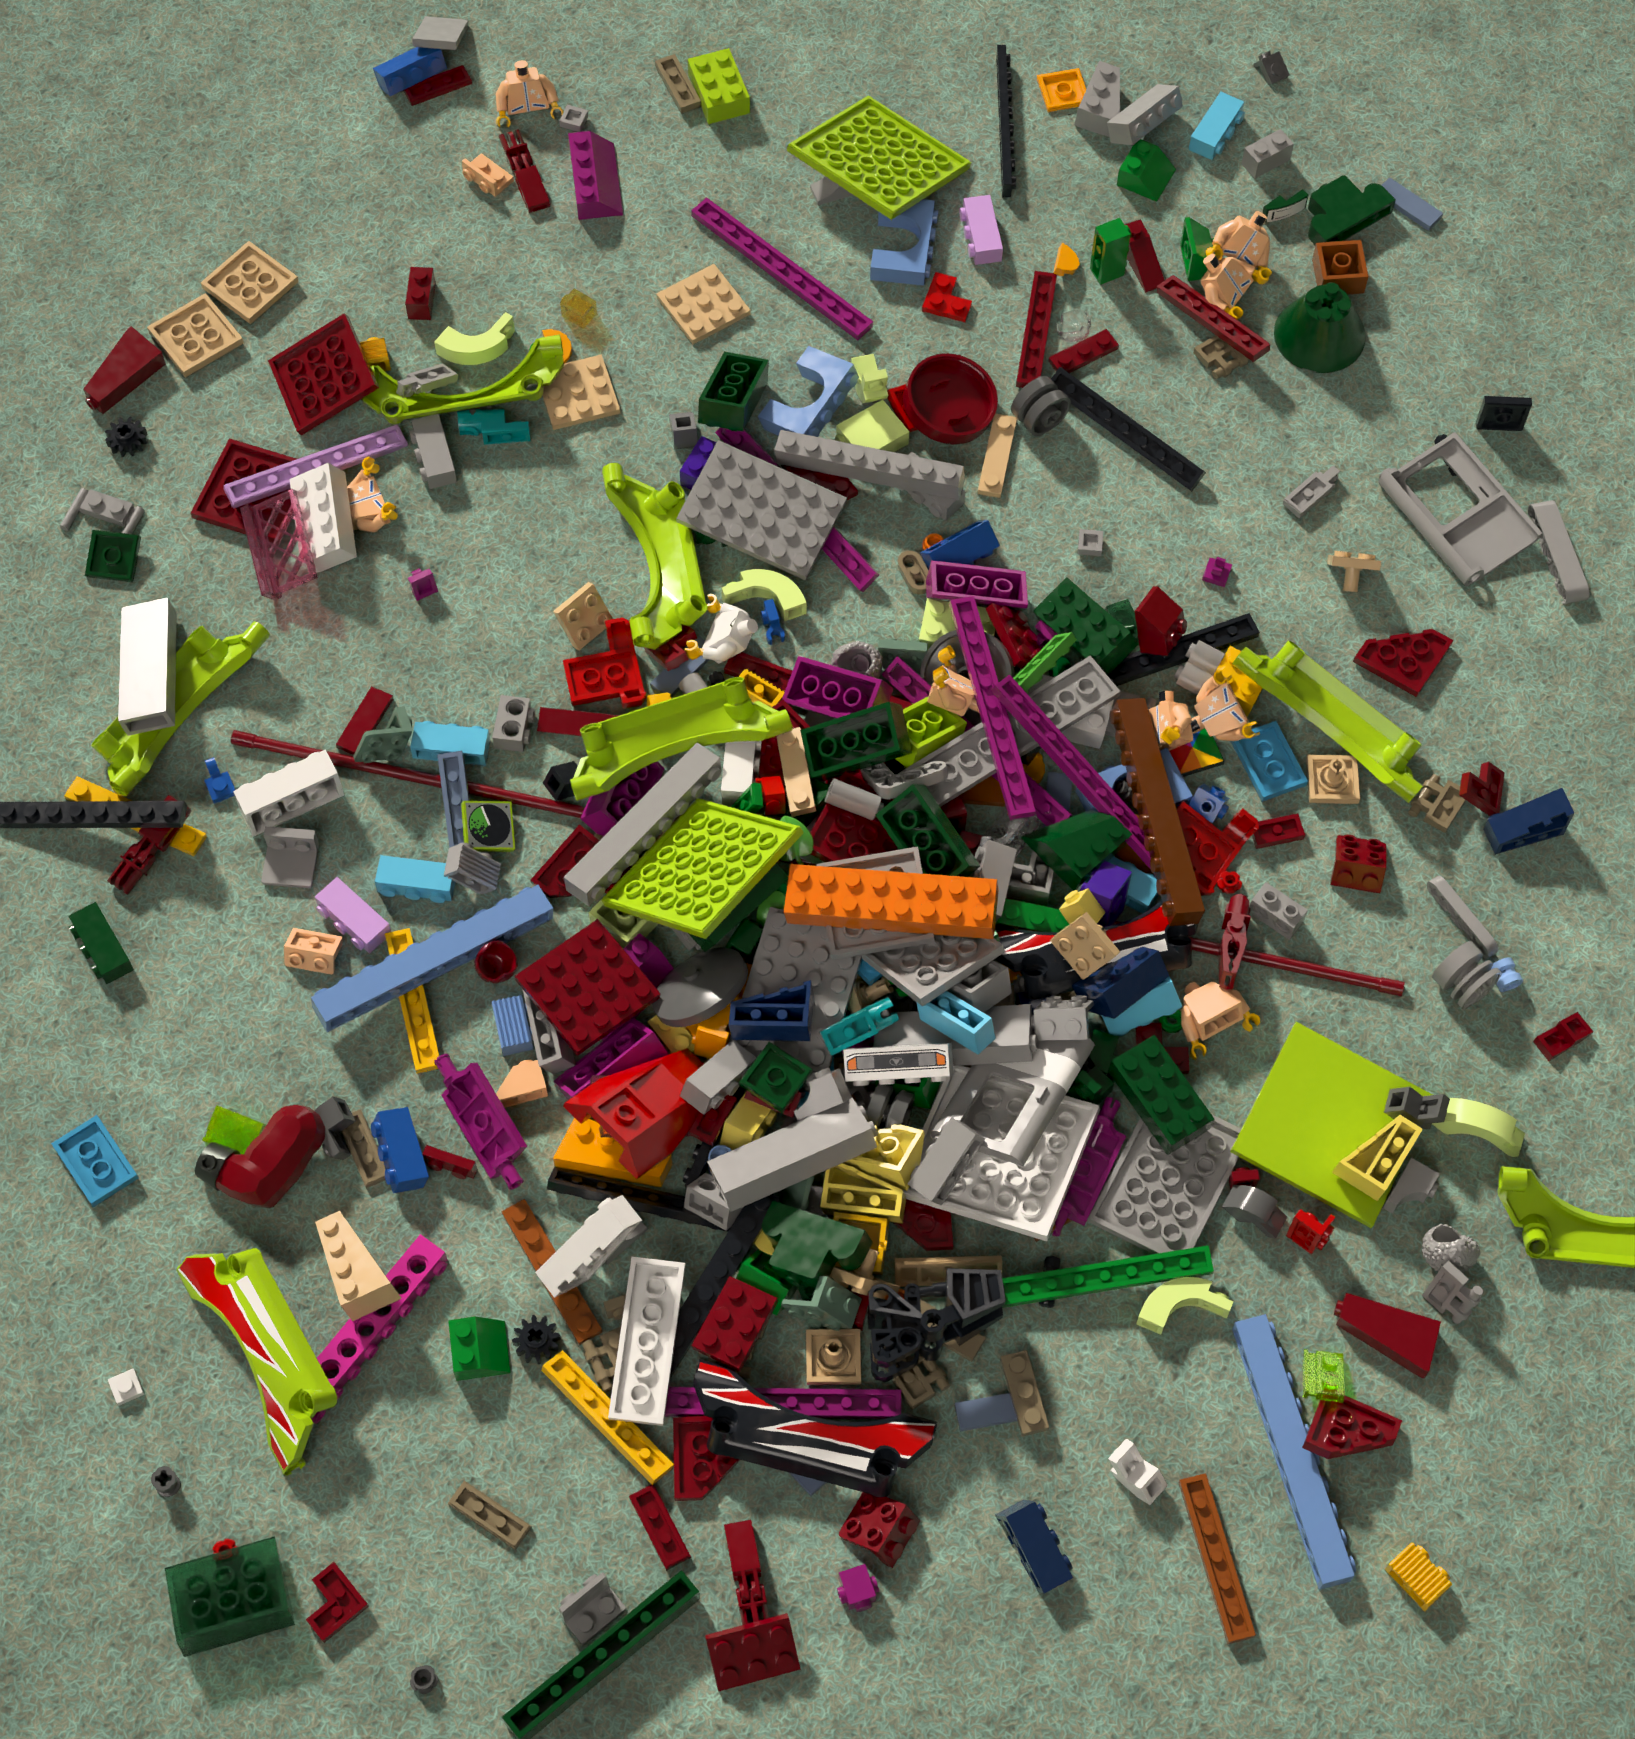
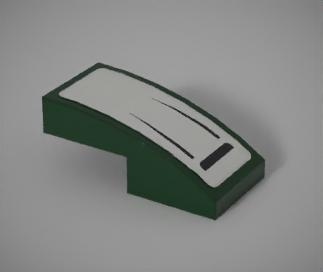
M1302 189L1288 200L1279 195L1264 206L1263 214L1267 217L1265 222L1281 220L1306 208L1309 194Z

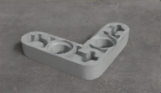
M933 761L898 774H894L884 763L860 770L862 778L882 799L896 798L912 784L928 787L948 778L947 766L943 761Z

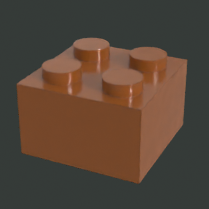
M1361 240L1316 243L1312 262L1317 286L1333 282L1346 292L1347 295L1363 294L1369 276Z

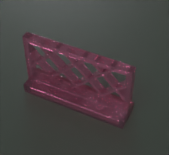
M290 489L255 506L246 505L240 508L261 596L272 600L282 597V593L318 578L296 490ZM290 498L292 504L287 513L281 510L284 501ZM270 507L273 511L267 522L263 519L262 510ZM279 512L286 515L280 528L273 525ZM291 519L296 520L297 524L293 535L286 531ZM271 528L279 531L273 543L269 542L268 539ZM284 534L291 537L286 550L279 547ZM297 540L302 544L299 556L291 553ZM277 549L284 552L279 565L275 564L273 560ZM289 556L297 559L291 572L284 569ZM303 562L307 564L309 574L300 577L297 573ZM282 571L289 574L286 583L280 586L279 578Z

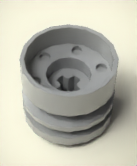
M1468 941L1454 950L1436 968L1432 975V978L1443 990L1456 986L1450 997L1453 1000L1459 999L1457 1004L1462 1009H1467L1472 1004L1483 999L1493 989L1502 975L1498 968L1491 970L1493 963L1490 960L1478 965L1483 957V953L1472 941Z

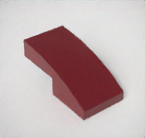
M1576 1012L1559 1021L1552 1029L1538 1035L1533 1043L1545 1058L1551 1061L1586 1039L1594 1031L1581 1015Z

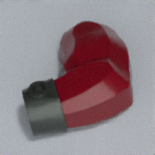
M299 1104L282 1107L273 1114L262 1133L250 1143L245 1154H240L238 1150L215 1142L207 1145L196 1162L195 1175L215 1190L222 1191L231 1198L255 1207L270 1209L299 1180L311 1157L321 1147L325 1139L324 1123L320 1115L310 1107Z

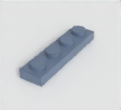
M462 751L437 755L449 848L459 843H464L461 803L463 801H470L464 753Z

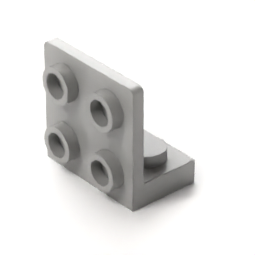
M265 826L264 838L267 844V852L261 879L262 884L311 888L319 849V841L315 830Z
M603 1572L598 1576L596 1574L590 1576L583 1583V1589L576 1594L574 1592L570 1593L560 1603L562 1606L559 1608L562 1621L582 1646L587 1644L627 1610L625 1605L609 1587L607 1576Z

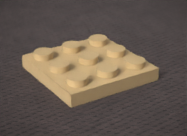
M248 241L201 282V286L245 321L252 324L293 288L299 280L298 276Z
M715 264L656 293L659 302L692 345L751 315L749 307Z
M206 293L147 327L150 335L185 378L244 344L243 338Z
M602 354L565 363L553 383L549 386H543L542 397L553 430L620 414V407Z

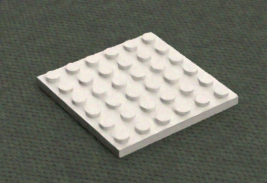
M953 1066L954 1074L947 1076V1081H943L922 1129L925 1136L920 1164L926 1157V1150L933 1144L931 1137L933 1128L970 1068ZM993 1075L987 1080L962 1122L983 1137L999 1142L1003 1141L1034 1091V1088ZM1065 1096L1024 1166L977 1152L942 1206L931 1202L911 1186L908 1191L903 1190L906 1199L1048 1241L1099 1114L1100 1107L1093 1103Z

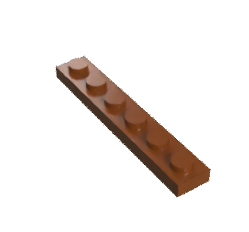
M523 1199L501 1212L534 1270L537 1271L556 1251L526 1200ZM577 1287L555 1298L546 1288L579 1346L603 1332Z
M1205 1473L1180 1479L1178 1482L1227 1644L1254 1638L1256 1636L1207 1475Z

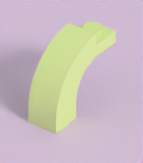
M505 312L490 330L476 336L461 334L448 326L434 341L436 354L450 362L462 365H477L494 360L508 349L507 339H510L515 331L513 316Z
M874 354L851 358L850 363L854 364L859 376L855 388L860 401L868 403L887 399L886 369H877Z
M765 569L740 572L741 581L730 582L726 586L721 587L722 600L730 605L749 598L760 597L767 600L773 599L784 621L807 614V602L801 590L792 580L778 572Z
M1450 1098L1445 1121L1432 1123L1437 1129L1448 1135L1461 1133L1486 1139L1511 1157L1519 1156L1525 1133L1515 1126L1517 1120L1514 1117L1490 1105L1467 1099Z
M1198 1277L1177 1278L1164 1283L1152 1292L1142 1307L1136 1325L1161 1335L1169 1316L1181 1307L1197 1306L1227 1318L1234 1301L1229 1300V1297L1221 1292H1210L1209 1289L1212 1284L1210 1280Z

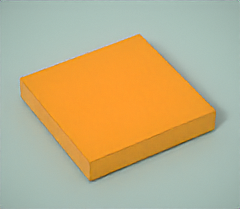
M1079 68L1037 75V82L1047 112L1079 107L1086 92Z

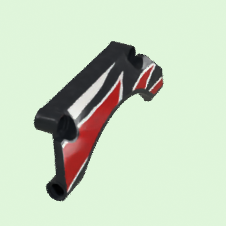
M1161 899L1153 908L1135 918L1102 928V931L1106 930L1107 937L1118 948L1120 953L1098 970L1140 947L1159 950L1167 971L1189 968L1192 965V941L1188 936L1196 934L1198 924L1169 926L1167 917L1163 915V901ZM1012 928L996 931L1000 938V943L1003 945L1004 953L995 959L1014 972L1020 971L1024 977L1025 997L1036 1000L1074 991L1072 984L1082 979L1050 942L1059 932H1037Z
M699 1359L693 1381V1386L704 1415L713 1418L707 1439V1449L711 1453L842 1486L881 1498L890 1495L897 1467L906 1469L931 1448L938 1423L934 1420L907 1413L870 1422H840L811 1417L783 1407L763 1396L745 1382L733 1368Z

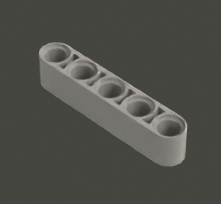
M1550 500L1529 504L1528 516H1531L1533 523L1542 532L1539 545L1543 555L1547 556L1548 562L1546 563L1551 575L1555 577L1556 581L1554 583L1558 594L1562 595L1564 600L1562 604L1588 600V583L1555 501Z

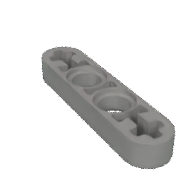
M1437 876L1427 882V889L1444 911H1448L1452 917L1450 918L1460 930L1465 931L1468 935L1466 938L1472 941L1483 953V958L1488 959L1498 952L1496 941L1448 882L1441 876Z

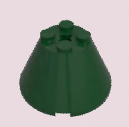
M1333 282L1316 286L1289 304L1279 314L1274 327L1275 343L1283 357L1300 369L1305 368L1316 371V373H1332L1349 367L1361 355L1366 341L1364 325L1349 296Z

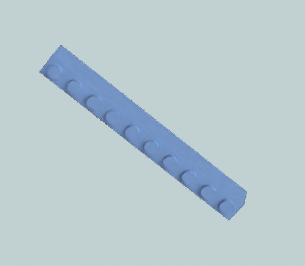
M539 885L532 888L526 887L518 895L510 899L504 898L496 906L488 910L482 909L472 918L465 921L460 920L443 932H435L429 939L421 943H413L405 951L397 955L391 954L383 962L375 966L369 965L353 977H345L328 989H320L311 997L312 1008L326 1032H329L475 959L477 953L485 944L492 941L507 943L553 919V907Z
M1266 1314L1237 1321L1234 1323L1232 1331L1318 1589L1321 1590L1351 1582L1355 1576L1356 1565L1353 1557L1347 1554L1345 1548L1347 1545L1346 1535L1343 1529L1338 1528L1336 1522L1338 1512L1333 1502L1330 1503L1327 1492H1329L1328 1482L1325 1476L1320 1475L1318 1466H1320L1319 1456L1302 1448L1309 1427L1302 1422L1300 1416L1302 1414V1406L1299 1399L1294 1398L1292 1392L1294 1385L1291 1374L1285 1372L1283 1366L1285 1357L1282 1348L1276 1345L1274 1324L1268 1322Z

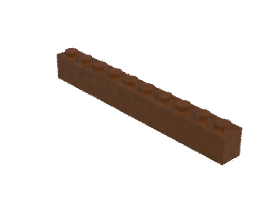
M1145 698L1118 699L1113 709L1110 710V722L1114 724L1116 731L1115 741L1117 745H1120L1122 752L1121 763L1127 770V784L1133 792V806L1138 810L1139 828L1144 832V846L1146 851H1149L1151 858L1150 868L1152 873H1155L1157 879L1156 890L1161 895L1163 901V915L1167 917L1169 926L1198 924L1205 912V908Z

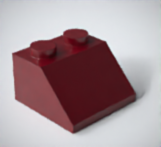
M1158 586L1152 587L1134 611L1140 653L1167 656L1187 630V621L1184 619L1183 609Z

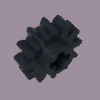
M120 417L118 419L119 424L116 425L111 422L112 430H105L107 446L111 448L113 454L119 451L121 457H124L126 452L134 456L135 449L143 451L141 444L148 443L146 428L142 427L140 420L133 423L132 417H129L127 422H124Z
M532 1315L531 1323H528L525 1319L521 1320L523 1329L514 1328V1333L519 1338L512 1339L513 1346L518 1347L516 1349L517 1356H522L525 1353L526 1363H529L532 1357H534L539 1365L541 1364L542 1356H545L548 1360L551 1359L550 1350L559 1351V1347L555 1342L561 1340L559 1333L555 1332L557 1329L555 1323L547 1326L548 1320L546 1316L541 1319V1322H538L536 1316ZM532 1337L541 1338V1341L538 1343L535 1340L532 1341Z

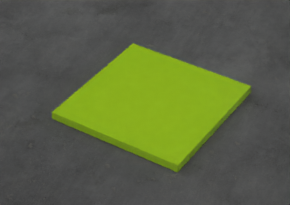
M870 96L848 107L787 146L789 153L890 220L966 172L972 163Z
M697 798L601 901L605 907L706 939L804 832L800 826Z
M1295 1022L1230 1152L1372 1228L1400 1168L1378 1201L1333 1174L1332 1171L1342 1159L1349 1156L1360 1145L1367 1142L1378 1131L1394 1120L1384 1113L1390 1089L1411 1087L1422 1096L1433 1094L1306 1026Z

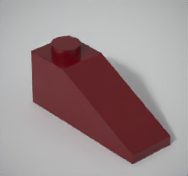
M1141 219L1124 224L1131 231L1127 260L1145 293L1155 290L1165 280L1150 235Z

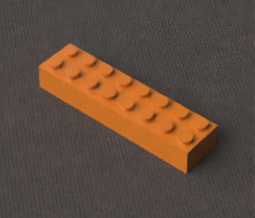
M790 864L784 915L787 924L830 925L839 928L844 926L852 929H884L891 932L933 933V935L994 939L999 889L997 879Z

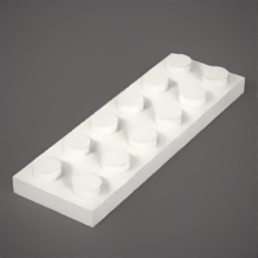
M631 1257L608 1415L609 1420L663 1426L685 1263Z

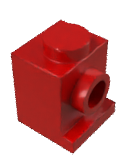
M781 777L755 778V783H761L765 816L785 814V791Z

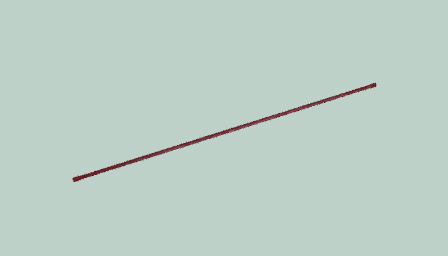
M234 730L231 735V744L251 749L257 748L306 759L314 752L323 751L264 738ZM326 751L333 765L442 788L440 775L376 761L371 763L355 762L353 756ZM467 781L470 795L498 801H509L512 804L581 818L585 806ZM794 859L793 861L789 862L790 864H797V865H798V863L796 862V859ZM801 859L804 865L817 866L815 863ZM1189 937L1192 941L1193 951L1218 956L1221 943ZM1245 949L1242 961L1369 988L1402 997L1405 982L1384 977L1378 978ZM1233 950L1228 953L1230 959H1234Z

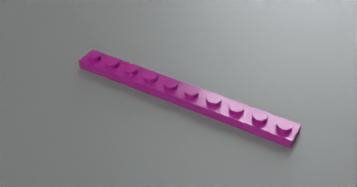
M707 197L691 210L693 218L857 341L873 328V321Z
M720 427L715 432L724 443L780 467L746 429L741 432ZM834 526L822 550L860 591L864 592L879 574Z
M971 596L950 600V610L1009 818L1014 820L1035 816V807L1006 707L990 691L999 682L975 598Z
M898 656L882 673V676L913 704L929 696L931 685ZM960 716L967 722L964 733L975 727L965 716ZM997 772L991 775L999 782ZM1025 772L1036 811L1035 816L1046 826L1073 817L1065 807Z
M1010 674L996 684L990 691L1100 813L1115 816L1132 833L1127 844L1150 868L1151 858L1149 851H1146L1144 846L1145 836L1143 830L1139 828L1138 817Z
M694 1387L668 1388L665 1417L705 1416ZM754 1388L763 1396L783 1407L816 1418L886 1419L901 1414V1390Z

